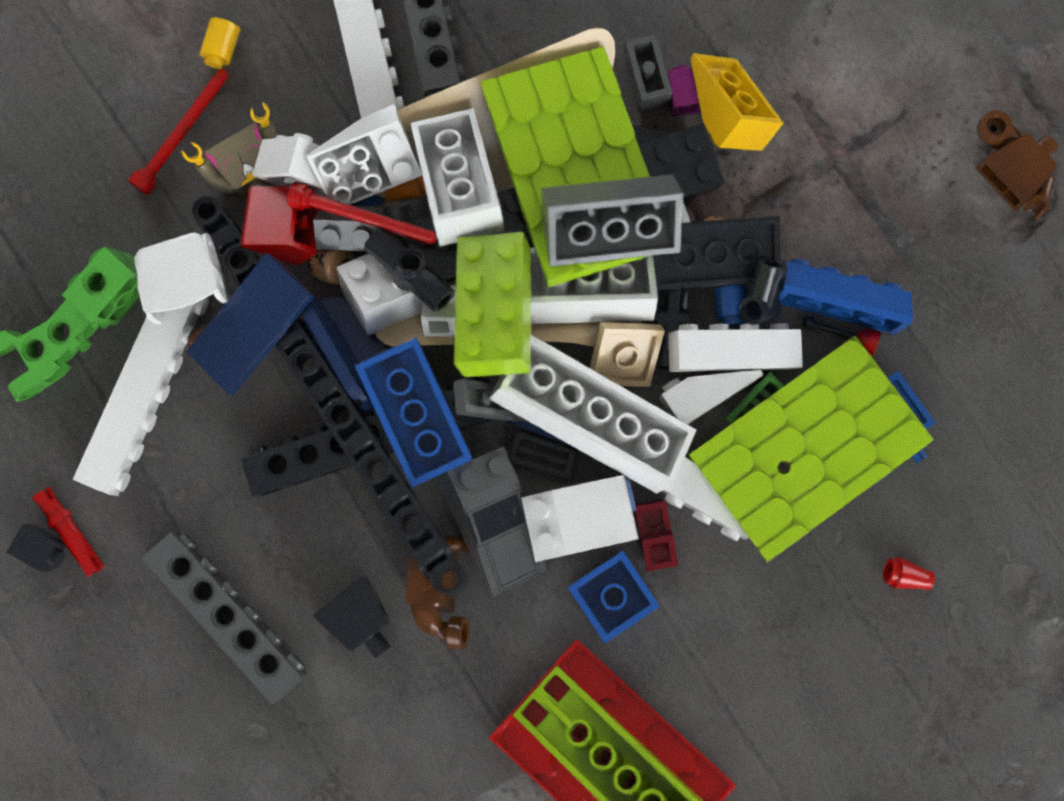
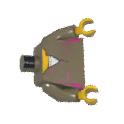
M262 103L266 111L263 117L256 116L251 107L250 115L255 123L203 152L206 156L205 158H202V150L195 142H191L197 149L194 157H187L185 152L181 150L184 159L195 163V169L210 186L227 194L237 193L241 198L248 195V188L251 186H270L268 182L252 176L262 139H272L279 135L274 123L268 119L270 110L267 104Z

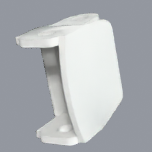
M194 232L153 244L138 250L137 255L134 257L142 308L147 318L155 324L163 323V312L189 306L207 298L213 293L216 299L223 304L230 298L225 275L219 264L213 241L208 233L200 235Z

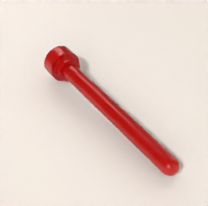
M219 69L147 166L140 168L138 172H133L127 180L133 187L147 196L150 195L156 187L154 184L157 180L156 174L228 79L229 74L225 69Z
M294 182L289 189L287 196L289 207L299 210L314 207L428 244H433L437 241V234L434 231L316 195L309 185Z

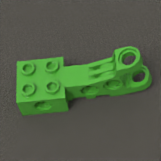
M105 246L102 249L96 250L90 256L89 264L86 268L69 280L68 288L62 294L66 300L48 321L25 334L8 330L0 332V357L17 349L29 369L13 380L7 387L16 402L35 396L64 377L72 368L68 363L79 350L85 353L93 344L89 338L99 327L106 329L109 325H117L140 299L135 261L130 253ZM68 325L70 333L68 338L65 339L63 330ZM40 343L43 344V353L41 356H39L37 352V347Z

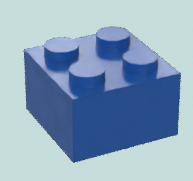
M623 551L618 552L567 587L604 643H607L660 607Z

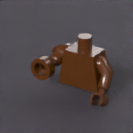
M998 110L990 111L979 120L977 134L990 148L998 149V151L985 158L976 169L1015 212L1024 206L1022 210L1027 211L1031 209L1035 213L1034 219L1037 221L1049 209L1048 201L1054 184L1052 173L1057 167L1050 155L1058 149V144L1050 135H1044L1036 142L1029 134L1023 135L1019 129L1012 126V121L1006 113Z
M461 534L459 537L456 535L444 536L453 550L456 559L458 548L461 551L469 552ZM410 556L406 602L411 606V613L417 627L433 637L437 635L440 640L446 642L450 649L464 650L469 640L470 627L468 618L465 616H451L448 621L443 622L439 613H454L455 596H448L438 592L412 556ZM454 571L447 572L443 577V585L446 589H451L456 585V573Z

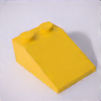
M693 53L690 60L703 123L711 135L712 142L723 149L763 151L784 122L737 59Z

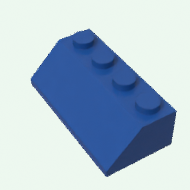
M791 259V261L786 260L785 262L788 270L779 296L782 306L893 335L912 324V293L903 291V287L898 284L884 283V285L872 283L870 277L864 275L849 277L842 275L839 269L833 267H822V269L811 267L808 261L802 259Z

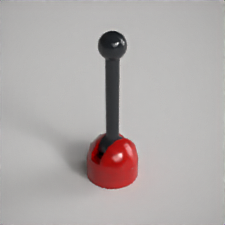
M806 317L803 320V326L806 329L816 328L849 339L856 335L870 355H874L881 336V331L872 328L863 329L855 334L815 322L812 317Z

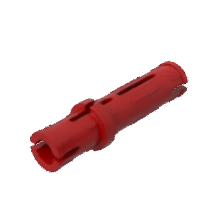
M51 487L45 488V492L41 490L32 497L33 501L36 502L48 519L46 523L48 527L55 529L84 571L87 578L91 577L92 573L96 574L102 570L105 564L102 563L71 518L73 514L70 509L64 508Z

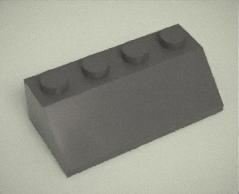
M674 175L541 188L542 220L549 267L681 252L683 192Z

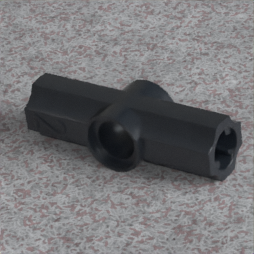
M378 228L371 233V236L364 244V250L393 275V280L399 289L411 291L433 312H440L448 305L449 301L454 297L455 290L425 264L426 260L422 252L417 249L407 248L387 230Z
M688 288L659 291V305L656 306L654 324L661 325L665 332L655 368L669 370L668 333L679 330V325L688 324Z

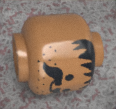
M317 250L316 255L308 259L309 271L318 280L332 285H340L336 267L354 260L355 257L352 251Z

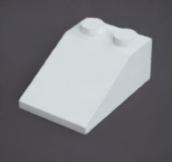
M624 475L522 497L535 562L639 539Z

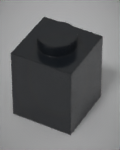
M23 524L8 548L7 553L40 572H51L52 569H56L63 561L66 545L61 539L37 525Z

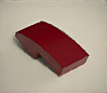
M658 499L635 504L636 511L634 512L646 571L679 566L666 500Z

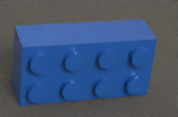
M414 338L355 365L411 488L473 460L418 338Z

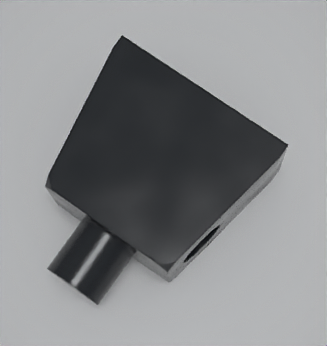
M362 576L313 615L323 627L351 652L365 644L376 659L391 647L380 632L391 623L390 618L367 576Z

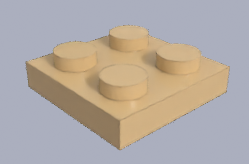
M600 322L590 369L619 386L650 387L665 330L658 324Z

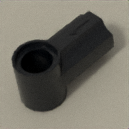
M768 258L759 259L749 295L742 300L739 307L740 316L747 324L756 325L774 319L779 315L781 310L779 296L788 270L785 263Z

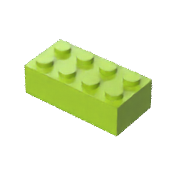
M523 232L457 238L455 365L464 377L531 373V248Z

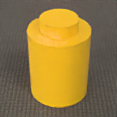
M210 18L199 53L206 65L216 69L230 65L240 28L236 24L222 18Z

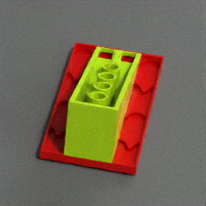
M577 639L489 736L493 743L556 801H724L737 787L733 781Z

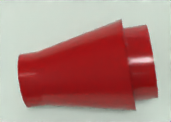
M901 557L889 558L883 568V582L889 584L891 588L924 589L929 591L935 582L934 572L928 571Z

